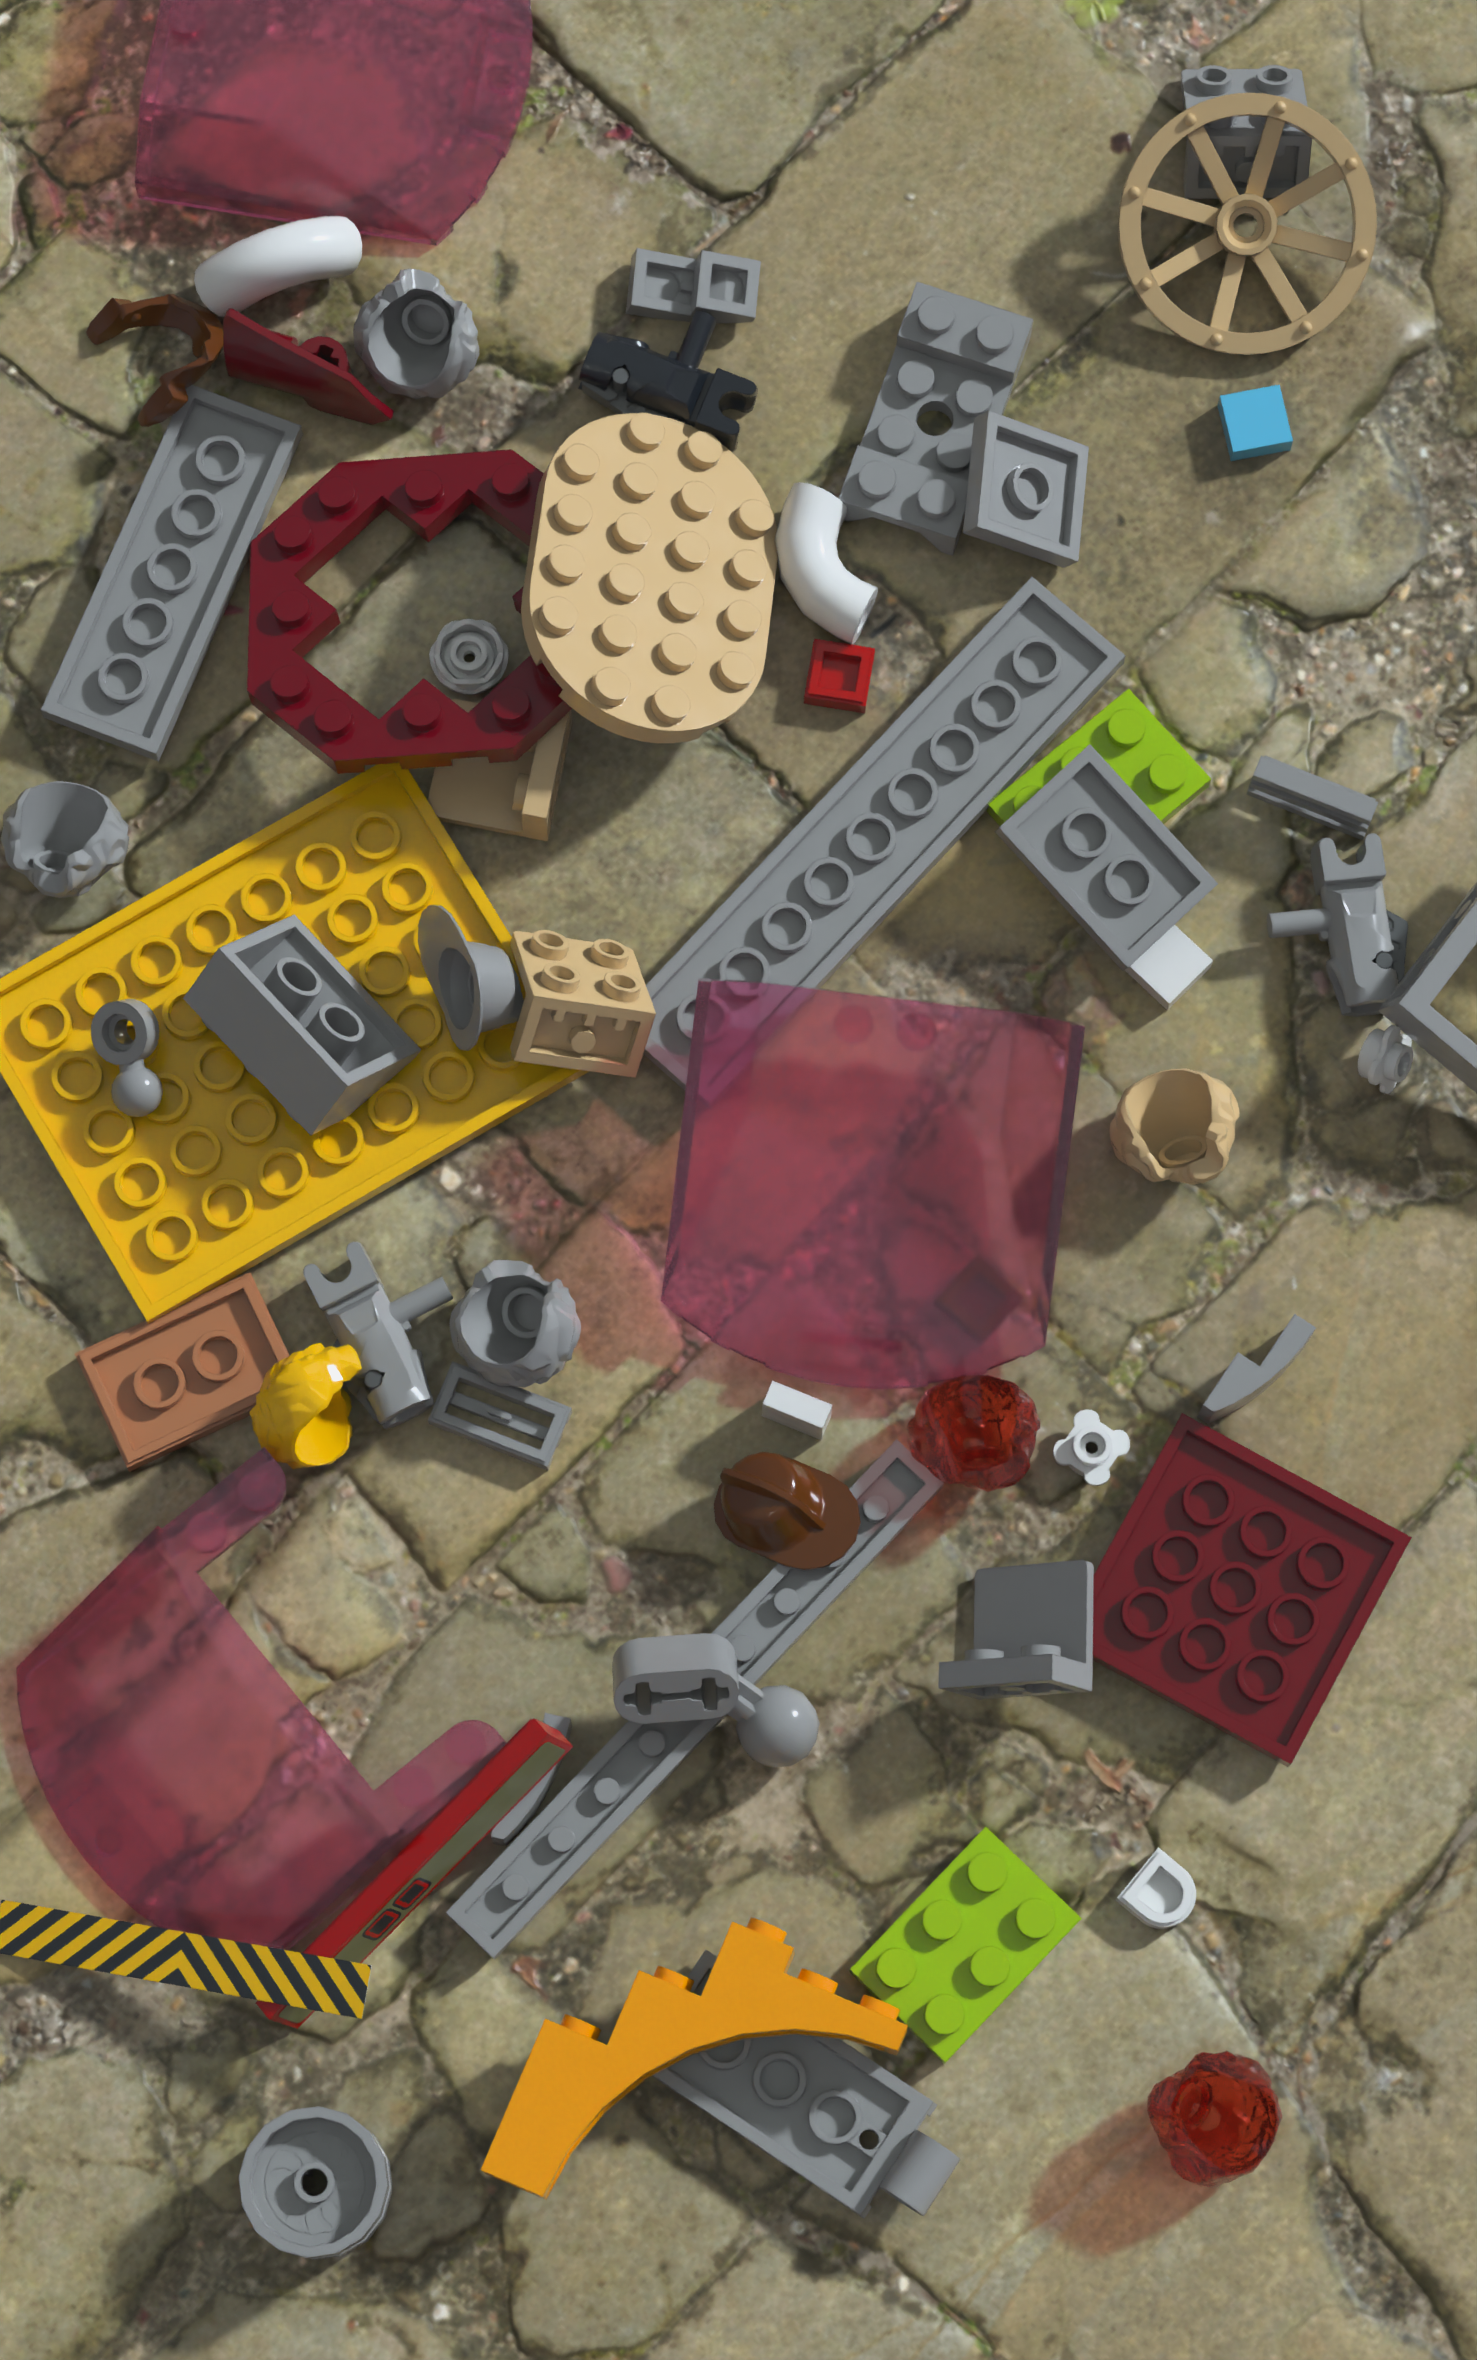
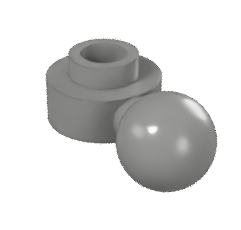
M123 999L107 1003L93 1017L91 1024L92 1043L104 1060L119 1065L120 1073L114 1079L111 1090L112 1099L116 1107L128 1116H146L159 1106L163 1095L162 1083L159 1077L152 1070L146 1068L144 1059L154 1052L158 1044L159 1024L157 1018L145 1003L136 999ZM128 1021H131L135 1028L136 1037L134 1040L127 1033Z

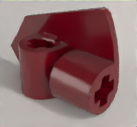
M229 308L226 311L223 322V347L229 377L303 397L310 407L319 411L369 425L392 420L394 411L376 398L353 376L346 351L338 341L330 337L317 336L306 340L298 346L296 337L270 331L233 308Z

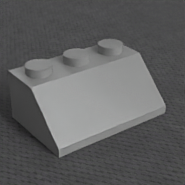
M295 915L218 948L183 998L201 1017L205 1026L217 1034L243 1062L247 1071L270 1091L283 1105L289 1116L299 1123L310 1136L351 1115L421 1051L417 1044Z

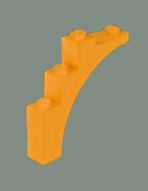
M752 1917L747 1927L732 1922L701 1996L690 1992L695 1981L675 1971L657 1966L654 1976L639 1970L607 2045L597 2041L601 2029L578 2018L565 2014L560 2025L545 2019L481 2167V2171L547 2200L571 2154L602 2116L646 2079L693 2054L743 2039L804 2035L848 2040L897 2056L907 2033L908 2025L896 2021L900 2012L898 2008L879 1999L863 1995L860 2004H856L835 1995L838 1983L820 1974L802 1968L798 1978L788 1975L787 1972L795 1952L794 1947L783 1943L787 1932Z

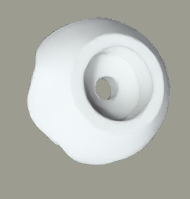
M474 619L455 620L446 624L440 631L429 653L430 664L438 680L448 689L467 695L482 693L497 684L506 670L509 656L508 647L497 629L485 620ZM473 654L475 660L473 662H466L464 656Z

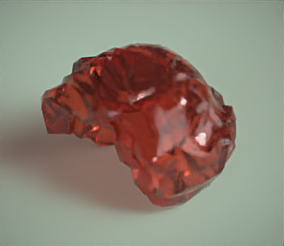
M965 1375L948 1379L924 1392L915 1409L914 1417L907 1426L909 1433L908 1444L914 1459L924 1465L943 1483L963 1484L968 1488L990 1492L1013 1486L1026 1475L1030 1468L1031 1455L1035 1449L1036 1434L1040 1429V1419L1033 1399L1015 1383L990 1375Z
M1229 2051L1216 2054L1202 2052L1195 2055L1183 2070L1156 2083L1147 2101V2112L1151 2124L1157 2133L1160 2145L1168 2152L1172 2169L1188 2182L1211 2188H1217L1223 2183H1230L1241 2176L1253 2173L1276 2141L1275 2137L1282 2120L1278 2097L1271 2087V2078L1258 2061L1241 2054H1233Z

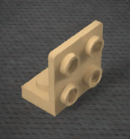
M452 699L453 702L467 713L478 704L471 701ZM572 710L517 761L489 763L488 757L453 759V766L435 767L428 802L439 820L548 841L573 725Z
M538 930L534 933L514 931L510 945L526 991L510 1045L514 1061L636 1078L656 1012L634 951L611 939H598L590 942L565 938L563 935L550 930Z

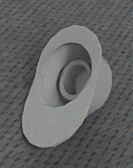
M429 905L422 911L418 923V945L421 962L428 981L444 1012L453 1042L459 1049L469 1051L476 1045L480 1033L518 1021L524 1002L518 976L503 949L484 943L466 941L451 913L440 905Z

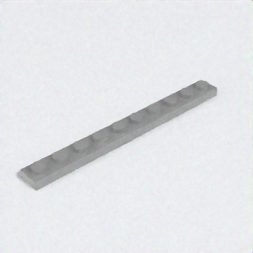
M897 1439L849 1489L858 1502L861 1524L855 1543L844 1557L825 1568L806 1571L786 1567L778 1563L711 1633L726 1638L734 1646L737 1656L738 1674L753 1685H756L943 1488L944 1482ZM728 1714L723 1717L707 1720L652 1724L633 1723L628 1720L446 1911V1914L495 1960Z

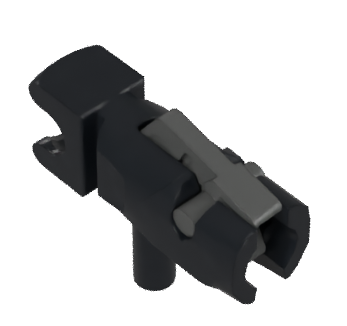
M702 311L694 313L679 351H671L669 356L650 350V346L644 341L598 332L584 360L579 375L581 383L578 387L583 393L617 414L650 413L671 418L700 431L711 433L731 452L737 449L740 426L737 421L724 416L721 412L728 409L743 413L751 412L754 408L758 392L756 384L751 380L717 368L715 374L698 368L717 324L715 317Z

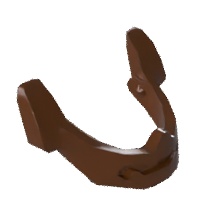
M174 294L136 302L111 298L90 322L86 331L88 338L95 345L110 340L129 328L142 326L177 328L191 337L192 352L198 359L183 367L167 372L159 378L161 386L146 402L137 417L142 427L161 423L181 409L188 401L186 388L196 383L209 370L223 349V325L208 308Z

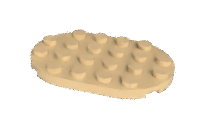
M626 413L602 417L579 428L563 442L547 466L540 481L521 605L522 627L527 646L536 666L543 663L550 675L563 689L559 694L561 699L592 723L626 738L650 743H681L699 739L703 732L718 727L724 722L727 724L738 714L753 694L764 670L778 559L774 540L777 526L769 501L753 474L714 435L700 431L683 422L650 413Z

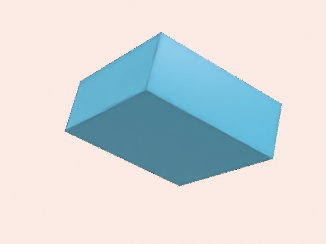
M1280 385L1220 395L1217 405L1230 461L1291 450L1293 438Z

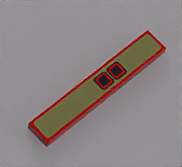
M535 1718L530 1719L302 1953L362 1963L573 1748L572 1744L559 1730ZM260 2000L256 2002L257 2006L269 2020L296 2029L315 2011Z

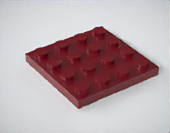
M1182 1413L1094 1573L1093 1660L1289 1767L1412 1537Z

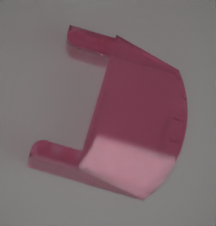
M263 1447L161 1529L157 1526L16 1667L17 1697L24 1738L33 1768L47 1801L64 1831L83 1858L118 1896L137 1913L159 1928L289 1950L372 1882L507 1743L495 1728L485 1722L478 1720L462 1721L447 1730L373 1791L198 1575L200 1571L281 1506L287 1490L286 1478L280 1465L267 1449Z

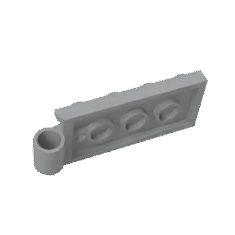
M706 1949L688 1975V1978L695 1981L690 1992L699 1996L703 1992L717 1959V1956ZM804 2035L743 2039L693 2054L653 2075L654 2078L863 2219L872 2208L869 2204L879 2188L921 2216H925L960 2161V2158L950 2150L917 2130L926 2115L928 2117L931 2116L937 2104L841 2039ZM872 2131L877 2135L878 2144L875 2148L865 2149L860 2145L859 2137L862 2132Z

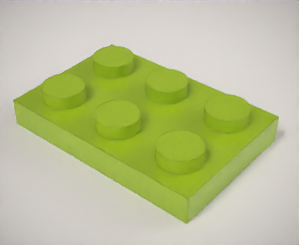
M1128 688L1000 793L989 804L987 813L1001 826L1089 744L1163 824L1206 790L1210 785L1211 778Z
M985 1827L850 1968L849 1972L877 1999L898 2008L900 2012L897 2019L901 2023L908 2025V2029L945 2064L1082 1918Z

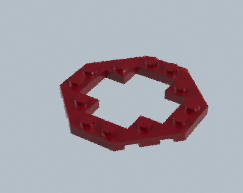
M512 449L339 462L251 541L247 692L251 704L338 774L365 772V765L400 763L401 769L453 766V759L488 757L489 763L517 761L573 709L559 697L563 689L550 675L543 663L536 666L530 655L468 713L423 678L378 719L303 659L310 650L341 623L337 609L304 583L384 510L390 512L429 543L473 503L522 542L530 546L537 493L544 473ZM523 587L512 596L515 609L520 614Z

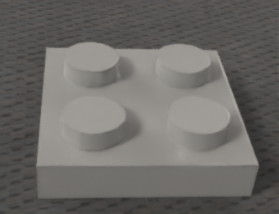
M989 410L974 417L963 533L1063 568L1078 562L1089 446Z

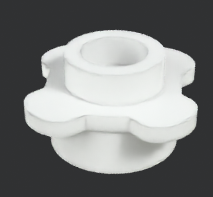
M1390 1025L1386 1031L1381 1029L1373 1030L1364 1041L1359 1054V1075L1367 1078L1370 1084H1380V1092L1385 1094L1391 1093L1397 1082L1403 1081L1411 1068L1413 1061L1412 1039L1408 1035H1400V1028L1395 1025Z
M1086 1409L1079 1411L1074 1416L1073 1429L1066 1439L1058 1440L1055 1443L1053 1455L1059 1465H1069L1075 1473L1084 1476L1087 1484L1101 1486L1109 1480V1469L1116 1458L1128 1453L1130 1439L1126 1432L1123 1430L1113 1431L1100 1422L1099 1415L1095 1411ZM1094 1442L1098 1446L1097 1452L1093 1454L1088 1453L1085 1448L1086 1444Z

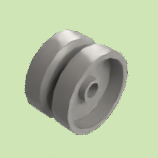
M320 2106L289 2110L264 2125L247 2147L239 2174L242 2207L255 2231L278 2250L312 2260L344 2256L368 2242L386 2218L393 2192L390 2161L376 2136L347 2113ZM313 2170H321L327 2177V2187L322 2194L312 2196L311 2193L303 2189V2177H313Z

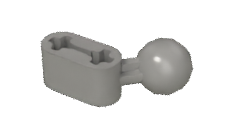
M700 1633L637 1638L621 1645L613 1656V1701L617 1712L624 1719L633 1723L652 1724L707 1720L723 1717L728 1714L737 1721L736 1732L740 1744L753 1761L770 1768L789 1767L809 1755L816 1743L820 1723L815 1708L804 1693L786 1685L757 1688L738 1674L737 1656L734 1646L722 1636Z

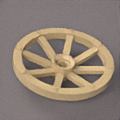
M1265 93L1229 94L1200 102L1184 110L1158 130L1143 147L1130 169L1122 190L1117 224L1118 243L1127 277L1135 293L1147 310L1165 328L1181 339L1210 351L1231 355L1265 354L1294 346L1314 336L1335 320L1351 302L1367 274L1374 252L1377 231L1375 197L1369 175L1360 156L1344 134L1328 119L1315 110L1285 97ZM1231 117H1263L1266 120L1244 194L1239 195L1204 125ZM1288 124L1312 138L1325 150L1334 163L1272 200L1267 201L1263 198L1284 125ZM1186 136L1222 204L1220 208L1148 188V184L1163 157L1183 137ZM1344 180L1352 207L1353 230L1351 243L1277 225V217L1339 181ZM1142 206L1214 227V233L1150 270L1141 239ZM1240 214L1248 217L1253 216L1256 219L1257 224L1254 225V231L1250 237H1241L1235 232L1234 221ZM1271 243L1346 262L1330 292L1310 312L1307 313L1268 248ZM1224 249L1227 252L1208 326L1178 308L1162 291L1160 286ZM1250 256L1288 318L1289 324L1263 332L1240 333L1228 331L1246 257Z

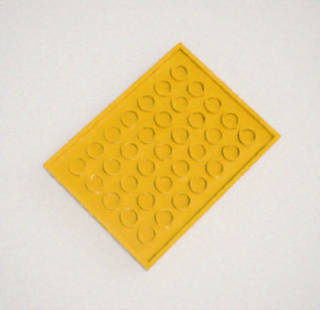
M400 763L377 764L0 978V1073L148 1324L199 1295L223 1285L590 1072L514 1061L510 1045L517 1022L480 1033L476 1045L469 1051L459 1049L453 1042L444 1012L422 965L419 951L418 923L422 911L429 905H440L451 913L466 941L484 943L503 949L518 976L523 1000L525 999L526 991L510 945L512 939L510 933L408 769H401ZM292 915H295L421 1049L409 1064L351 1115L311 1136L299 1123L289 1116L283 1105L256 1077L247 1071L243 1062L215 1032L205 1026L201 1017L183 999L218 948ZM123 999H136L145 1003L153 1011L159 1024L158 1044L154 1052L144 1059L146 1068L152 1070L159 1077L162 1083L163 1095L159 1106L152 1113L142 1117L128 1116L116 1107L112 1099L111 1090L114 1079L120 1073L119 1065L104 1060L96 1051L91 1039V1024L96 1012L107 1003ZM128 1021L127 1033L134 1040L136 1037L133 1023Z

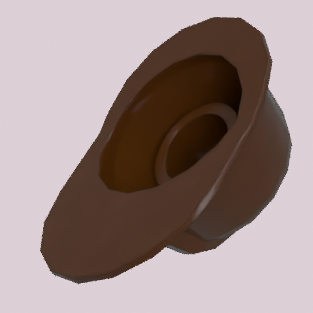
M769 1452L748 1455L734 1464L731 1469L723 1468L720 1474L722 1483L719 1485L714 1501L715 1522L723 1536L738 1547L783 1566L806 1571L829 1566L844 1557L855 1543L861 1524L858 1502L848 1486L832 1475L797 1460Z

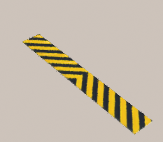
M1 1900L0 1954L359 2019L363 2017L372 1965Z

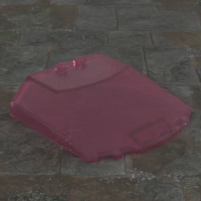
M161 0L139 105L135 187L138 197L143 200L289 223L323 216H342L352 221L360 234L437 246L454 231L453 224L460 219L473 202L478 204L488 189L487 182L495 172L501 158L506 157L522 117L532 66L533 23L530 0Z
M699 978L661 1302L679 1318H683L690 1325L708 1336L712 1342L727 1350L731 1349L744 1357L764 1364L766 1368L780 1373L842 1387L870 1389L925 1387L930 1383L950 1381L962 1377L971 1378L988 1373L987 1370L1016 1360L1021 1356L1024 1358L1043 1348L1046 1344L1085 1033L1084 1024L1001 1009L763 981Z

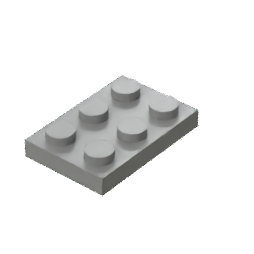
M1090 744L995 831L1122 971L1129 968L1218 885L1213 877Z

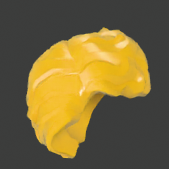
M321 1343L312 1344L306 1349L294 1352L289 1357L275 1363L266 1372L260 1393L256 1395V1405L249 1413L252 1419L253 1431L258 1437L261 1449L270 1454L277 1462L287 1463L292 1469L329 1465L344 1455L349 1448L350 1438L353 1435L352 1425L348 1416L352 1406L350 1396L342 1386L344 1381L351 1380L362 1369L357 1352L352 1346L347 1344L336 1348L333 1346L325 1348Z

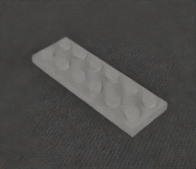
M194 385L186 388L188 401L173 414L41 708L45 719L158 762L251 554V541L259 535L303 436L301 425Z

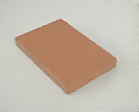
M250 1272L197 1296L149 1324L145 1320L75 1353L129 1472L250 1416L249 1412L256 1405V1395L260 1393L266 1372L275 1363L290 1356Z

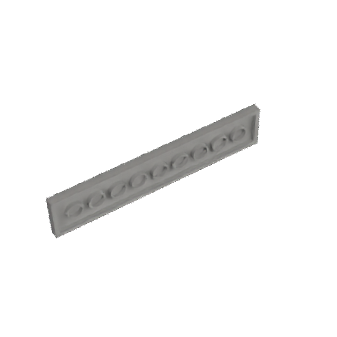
M1031 577L647 983L646 987L656 1015L643 1054L707 1110L985 813L989 804L1014 782L1124 664L1125 655L1035 578Z

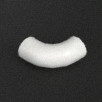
M342 216L302 219L269 228L230 245L201 263L195 271L194 282L196 291L209 310L218 316L224 317L229 308H233L240 313L263 298L289 287L315 280L343 278L351 275L357 269L362 257L361 236L355 224L347 217Z
M802 482L794 483L784 502L774 539L778 554L780 578L803 615L836 638L853 645L860 636L877 597L878 587L866 583L845 569L838 557L836 542L840 527L848 513L846 505L832 493L820 487Z

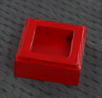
M814 639L804 694V704L865 714L875 648Z

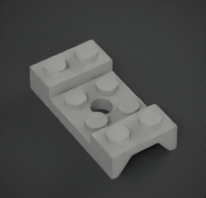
M916 282L897 335L896 348L860 446L857 445L838 498L846 505L848 510L845 521L849 522L874 517L920 532L941 552L954 555L964 527L974 417L988 410L1000 415L1004 414L1031 338L1032 318ZM940 411L949 417L952 426L946 433L932 436L924 433L919 428L917 420L925 412Z

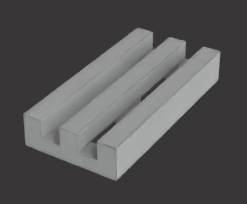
M1266 755L1260 757L1247 791L1249 796L1360 840L1364 839L1378 805L1375 798Z
M452 1361L428 1422L432 1426L548 1471L556 1447L559 1446L563 1436L562 1433L566 1423L568 1424L572 1414V1408L520 1387L511 1385L497 1386L485 1381L478 1371ZM462 1382L549 1416L553 1420L548 1428L458 1393L455 1390L458 1383ZM451 1405L543 1441L541 1449L534 1448L446 1413L447 1409Z

